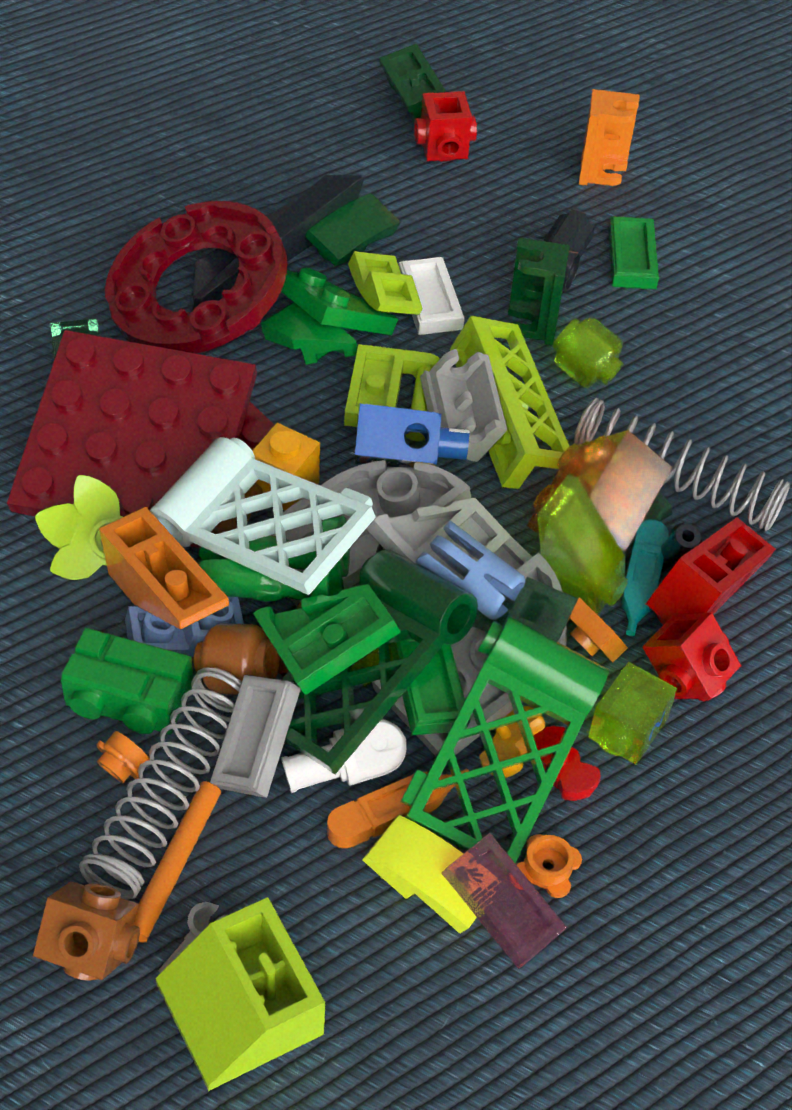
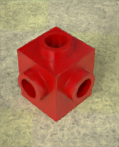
M465 91L423 93L421 118H415L414 135L416 144L423 145L426 161L468 159L470 141L476 140L477 125L475 116L471 115Z
M712 613L672 615L642 646L659 676L661 685L672 699L707 701L715 698L725 690L726 682L742 666L731 648L727 636L721 630Z

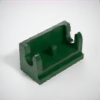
M417 44L379 58L388 83L397 92L408 112H411L413 124L415 118H421L423 93L446 92Z
M520 237L518 239L508 315L532 321L531 324L527 325L511 322L519 325L524 338L542 340L547 345H553L570 245Z

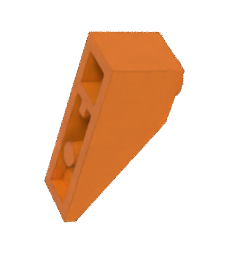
M147 507L99 528L108 573L131 602L139 608L181 630L229 605L227 595Z

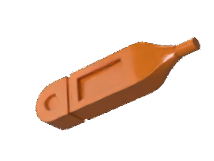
M464 769V770H462V771H460V772H461V774H462V773H465V772H469V770H468V769ZM413 775L358 798L356 802L353 800L332 810L327 821V836L330 842L339 848H351L368 841L370 837L374 838L383 834L398 815L405 817L410 807L400 801ZM441 775L439 780L452 777V775ZM455 784L434 790L423 811L429 814L436 810Z

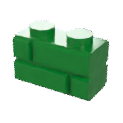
M85 628L75 647V653L71 655L62 672L61 684L65 705L69 706L79 716L87 719H98L100 716H105L123 721L126 727L140 734H150L154 730L161 732L162 728L171 725L170 716L172 712L182 707L181 698L183 694L192 690V656ZM179 713L175 719L176 724L181 713ZM173 729L167 731L166 734H172Z

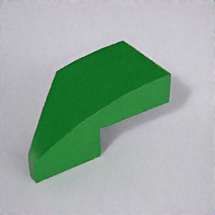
M295 302L261 323L265 340L294 350L301 349L306 365L318 363V359L332 351L344 354L345 358L357 354V342L341 327L320 324Z

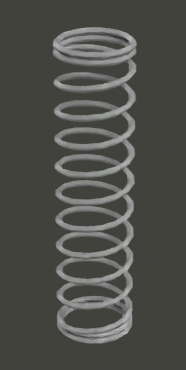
M595 398L586 407L575 431V447L580 449L586 447L587 452L591 453L602 445V453L605 460L613 459L620 452L622 468H628L638 460L640 476L651 473L657 466L656 479L658 484L667 482L675 473L674 487L676 492L685 490L694 480L692 488L694 500L703 498L712 488L710 499L712 508L721 506L731 494L729 512L733 517L741 513L750 501L747 516L749 524L753 525L759 521V528H763L764 531L772 527L789 491L790 484L788 481L785 482L784 479L779 480L760 513L752 520L755 502L765 477L764 471L760 473L749 494L734 512V503L747 467L746 463L742 464L727 492L715 504L717 488L728 460V455L723 457L711 481L701 494L697 496L698 482L705 460L710 452L709 447L705 448L693 473L683 486L679 488V477L684 459L692 444L691 439L687 440L679 459L664 479H660L665 453L674 436L673 431L668 433L659 455L644 472L642 471L644 455L656 429V424H651L639 451L626 464L624 463L626 447L638 422V416L636 415L632 418L625 437L618 448L610 456H607L609 436L619 418L621 410L620 408L615 409L605 434L593 448H589V443L600 425L605 406L603 400L599 401L598 398Z
M206 667L198 670L191 682L192 690L184 693L181 698L182 707L174 710L170 716L171 725L162 728L160 742L151 746L149 750L150 760L140 764L138 768L139 779L129 782L126 788L128 797L117 802L115 806L117 816H113L105 821L103 826L105 835L94 839L92 843L93 854L84 856L80 862L81 874L89 884L98 883L111 886L121 893L120 898L126 900L136 898L141 889L140 886L144 884L141 873L122 860L98 854L97 846L99 842L108 840L110 845L120 855L136 865L143 867L155 866V858L147 848L126 837L110 835V824L114 821H119L122 827L138 841L155 848L166 847L167 841L161 831L141 819L121 816L120 809L124 803L130 802L133 808L150 823L165 829L177 828L178 821L175 815L166 807L178 811L188 809L189 803L181 791L195 792L199 790L198 780L192 773H209L211 768L203 755L209 757L219 755L220 747L214 738L224 739L225 734H216L202 727L191 717L188 711L200 712L212 717L227 731L228 724L225 721L229 722L231 717L215 712L201 698L215 708L226 712H233L235 703L222 694L207 690L202 684L201 678L212 676L221 679L239 692L242 682L236 676L218 668ZM194 695L197 702L203 708L186 707L188 697ZM184 712L186 718L193 726L176 724L175 719L177 715ZM178 728L202 735L215 746V752L205 751L196 747L179 732ZM173 729L176 736L184 744L171 741L165 742L167 731ZM167 746L180 748L196 756L205 765V769L200 770L185 764ZM163 747L166 754L175 763L165 760H154L156 749ZM152 764L154 770L167 783L152 778H143L145 767ZM157 764L180 771L194 782V787H186L173 781L163 773ZM141 783L149 795L159 803L142 797H132L134 785ZM147 783L161 786L173 792L184 802L183 806L164 800ZM136 802L145 803L165 813L173 823L170 825L154 819L144 812ZM125 821L147 828L155 833L162 842L156 843L142 837ZM115 841L135 847L143 852L150 859V862L141 861L131 856ZM88 864L101 866L115 879L130 885L132 890L121 889L102 880L90 869Z

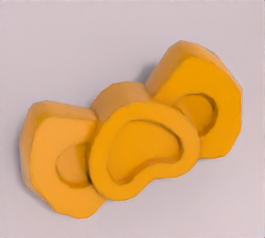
M530 706L523 707L524 711L534 709ZM512 710L505 717L515 715L514 711ZM542 715L527 719L532 735L545 728V720ZM518 722L496 729V734L492 740L500 762L527 753ZM483 751L479 758L481 765L485 767L490 765L486 751ZM523 763L502 769L505 778L520 772L523 768Z

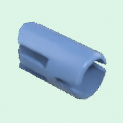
M449 520L444 526L445 532L454 542L477 558L478 561L476 562L449 540L439 535L433 539L430 547L446 564L465 577L464 580L428 553L423 552L416 560V563L473 594L477 599L478 610L489 619L496 620L508 611L502 604L505 597L514 602L517 600L525 586V577Z

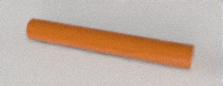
M203 781L200 783L199 790L196 791L139 902L134 926L140 928L138 942L144 943L148 940L221 795L220 788L210 782Z

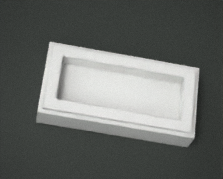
M443 257L399 262L401 274L412 275L423 308L420 315L412 314L418 335L462 330L464 315Z

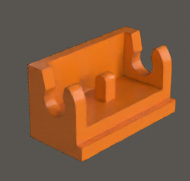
M592 89L581 156L579 185L587 186V183L614 186L621 183V174L606 173L603 170L626 171L639 106V94Z

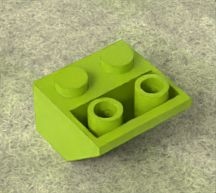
M268 897L210 923L156 977V984L208 1091L324 1035L325 1001Z

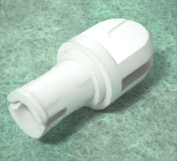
M381 720L336 775L303 753L281 757L290 791L293 793L298 789L340 777L342 782L347 781L350 786L389 774L396 770L405 758L407 750L406 737L397 725L387 720ZM344 728L334 731V737L329 739L330 744L321 748L329 752L343 736Z

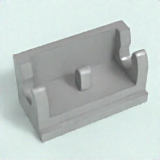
M454 349L444 354L430 371H424L420 376L428 411L441 413L440 427L470 430L467 460L478 462L507 431V426L489 356L477 352L467 360L464 366L454 368L452 366L459 360L458 351Z

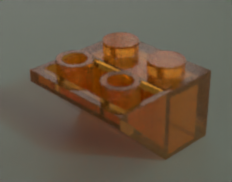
M629 430L608 436H600L595 440L581 444L575 443L567 448L558 460L557 467L560 470L553 482L546 486L536 497L533 504L536 510L527 526L534 532L596 556L624 552L627 550L673 467Z

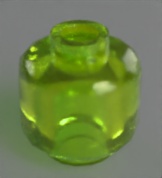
M589 317L582 321L577 318L573 319L560 333L552 346L557 351L555 354V364L584 388L593 386L599 380L607 385L624 365L618 359L623 349L622 340L594 317Z

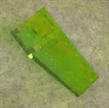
M568 474L538 514L541 556L555 572L561 585L564 599L573 604L580 597L598 615L606 604L613 606L620 599L627 586L625 555L579 479Z

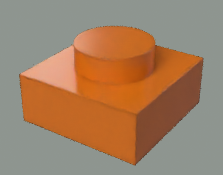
M580 597L566 610V615L577 626L570 635L591 656L600 650L613 663L628 649L619 636Z

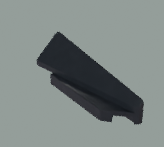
M325 175L296 202L293 200L267 216L275 226L283 242L287 261L313 245L305 237L307 231L330 213L359 197L364 181L361 175ZM217 248L196 261L193 275L194 292L191 312L196 306L205 301H219L223 298L222 292L230 290L234 286L239 274V260L234 254Z

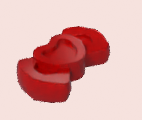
M549 726L536 733L533 738L537 749L540 750L557 745L565 727ZM571 747L553 786L559 789L560 796L564 800L577 801L588 798L599 785L601 778L600 769L596 766L580 762L578 750ZM553 754L541 757L544 770Z

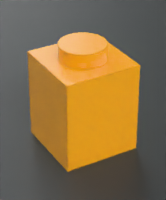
M277 422L254 448L255 460L318 485L320 481V442ZM259 479L256 481L262 488L263 493L271 491V484ZM301 499L282 504L283 510H287Z

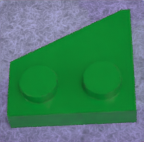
M301 268L299 273L287 271L281 292L320 324L392 336L398 318L394 315L375 310L365 300L326 281L327 277L316 270Z
M369 584L344 589L332 596L322 594L304 598L301 600L302 608L275 614L269 606L260 608L253 613L305 695L401 633L394 619Z

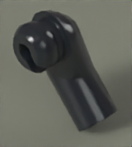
M683 522L676 524L672 528L670 537L661 546V552L667 560L672 562L678 561L683 555L703 542L697 525L694 523L684 524Z

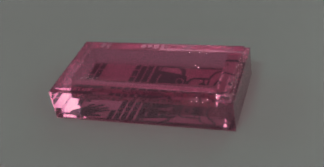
M490 833L442 872V875L518 969L529 962L567 928Z

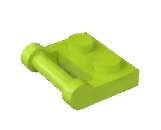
M358 344L345 408L344 425L358 427L360 403L397 408L403 373L412 374L416 378L411 409L428 411L420 376L424 371H430L440 358L435 354ZM410 432L406 435L408 439L413 441L425 440V437L418 432Z

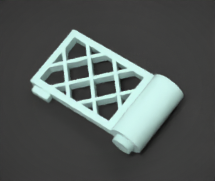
M224 437L217 438L150 510L181 546L188 547L195 543L307 595H310L376 518L372 509L373 502L369 496L349 488H345L341 493H337L255 460L253 451L242 440ZM258 479L271 484V491L245 498V493ZM301 498L310 500V508L283 515L282 504ZM273 507L274 518L247 525L246 514ZM343 514L350 517L343 527L323 532L322 520ZM237 517V529L219 534L211 533L219 522ZM313 523L314 535L286 543L285 531ZM276 534L277 546L256 552L249 549V541ZM314 551L317 552V557L303 573L289 567V558Z

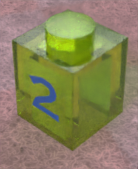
M628 662L595 707L588 738L597 742L606 752L615 756H622L637 765L668 720L677 688Z

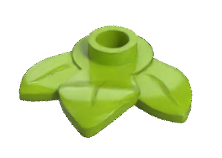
M77 476L74 485V504L67 503L52 506L35 515V520L43 536L52 545L59 548L51 563L50 571L65 579L81 580L89 578L102 565L107 566L99 528L121 519L123 516H120L117 494L100 480L90 476Z

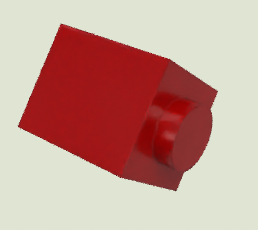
M736 517L683 555L646 602V605L657 614V618L663 625L672 615L714 614L771 557L776 549Z

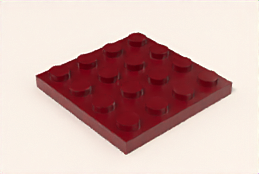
M64 330L7 500L10 511L35 516L38 512L52 506L67 503L74 504V485L79 475L93 477L109 486L117 494L120 516L125 517L144 507L151 510L217 438H240L257 376L256 364ZM192 543V544L190 545V546H192V547H197V548L200 547L199 545H197V544H195V543Z

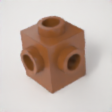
M70 881L47 897L33 957L64 967V972L76 979L87 981L103 980L121 963L127 964L136 950L140 928L134 926V921L139 904L120 898L121 893L111 886L98 883H90L84 886Z

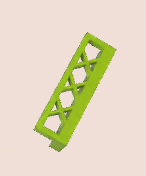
M470 316L451 346L450 351L454 349L458 351L459 360L455 364L457 368L464 366L467 360L477 352L489 356L507 426V431L488 450L502 487L519 489L535 466L568 471L575 462V458L519 325ZM495 338L506 339L511 351ZM506 366L522 377L524 383L510 374ZM520 400L536 411L539 419L522 407ZM534 435L549 445L552 450L540 449Z

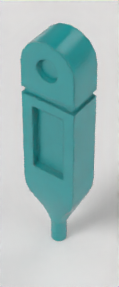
M657 520L643 521L637 528L621 597V606L628 619L626 630L628 636H635L639 621L652 611L646 605V602L658 588L664 560L661 546L668 539L669 530L662 522Z

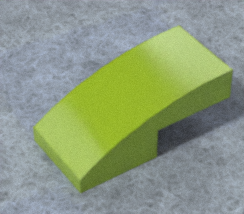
M354 251L348 265L360 294L372 308L383 312L420 315L423 308L412 275L401 274L396 256Z

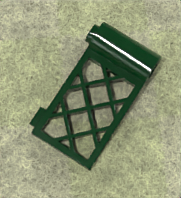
M392 550L377 552L365 561L360 570L359 586L370 585L394 619L401 633L378 647L379 665L352 671L351 665L343 670L341 674L334 676L307 695L300 689L298 699L304 698L305 717L291 720L285 738L286 743L335 775L444 644L453 645L461 641L472 628L477 616L478 603L473 594ZM407 639H413L420 643L408 658L390 662L389 644ZM290 672L282 678V681H289L298 686ZM380 680L381 690L372 701L354 705L353 686ZM342 689L343 708L316 714V695ZM344 723L343 736L329 752L318 746L317 729Z

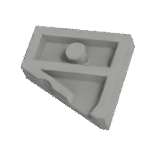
M476 498L454 501L447 507L436 505L417 508L412 514L389 518L388 514L379 515L366 528L385 550H392L416 563V560L423 552L428 553L462 580L465 577L446 564L430 547V543L439 535L449 540L476 562L478 561L477 558L454 542L445 532L444 526L449 520L493 553L511 537Z

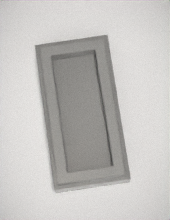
M244 675L211 777V784L218 786L220 789L267 798L300 693L298 686L289 681Z

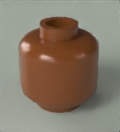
M219 623L208 630L203 641L198 642L195 647L193 662L196 672L206 667L218 668L236 676L242 682L244 675L276 679L280 656L261 626ZM212 676L203 677L204 684L211 691L229 695H238L239 693L230 684Z

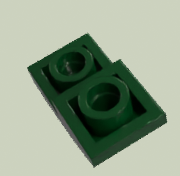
M370 193L330 213L307 231L305 237L317 248L318 253L324 259L337 266L350 261L354 251L364 252L368 244L392 236L401 221Z

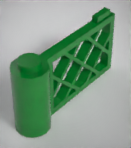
M510 616L506 618L503 625L492 621L477 649V651L486 656L475 681L428 773L426 774L417 769L400 801L410 807L405 818L475 856L485 849L486 852L483 855L487 852L490 855L487 858H484L483 855L479 858L482 857L484 861L507 873L512 871L579 730L598 699L609 674V669ZM487 683L508 693L515 715L486 722L479 699ZM521 701L535 709L524 711ZM473 713L477 726L464 730ZM547 714L567 725L557 745L538 750L527 719ZM518 722L528 753L500 762L490 730ZM480 734L490 765L461 774L454 748L458 740ZM553 754L544 770L541 757ZM531 761L538 786L532 796L513 801L502 769ZM448 763L452 777L439 780ZM493 772L503 805L474 813L464 781ZM455 784L465 816L443 822L424 812L423 809L434 790ZM528 805L521 821H519L515 808ZM506 812L513 837L505 854L484 844L477 820ZM468 824L471 836L454 827Z

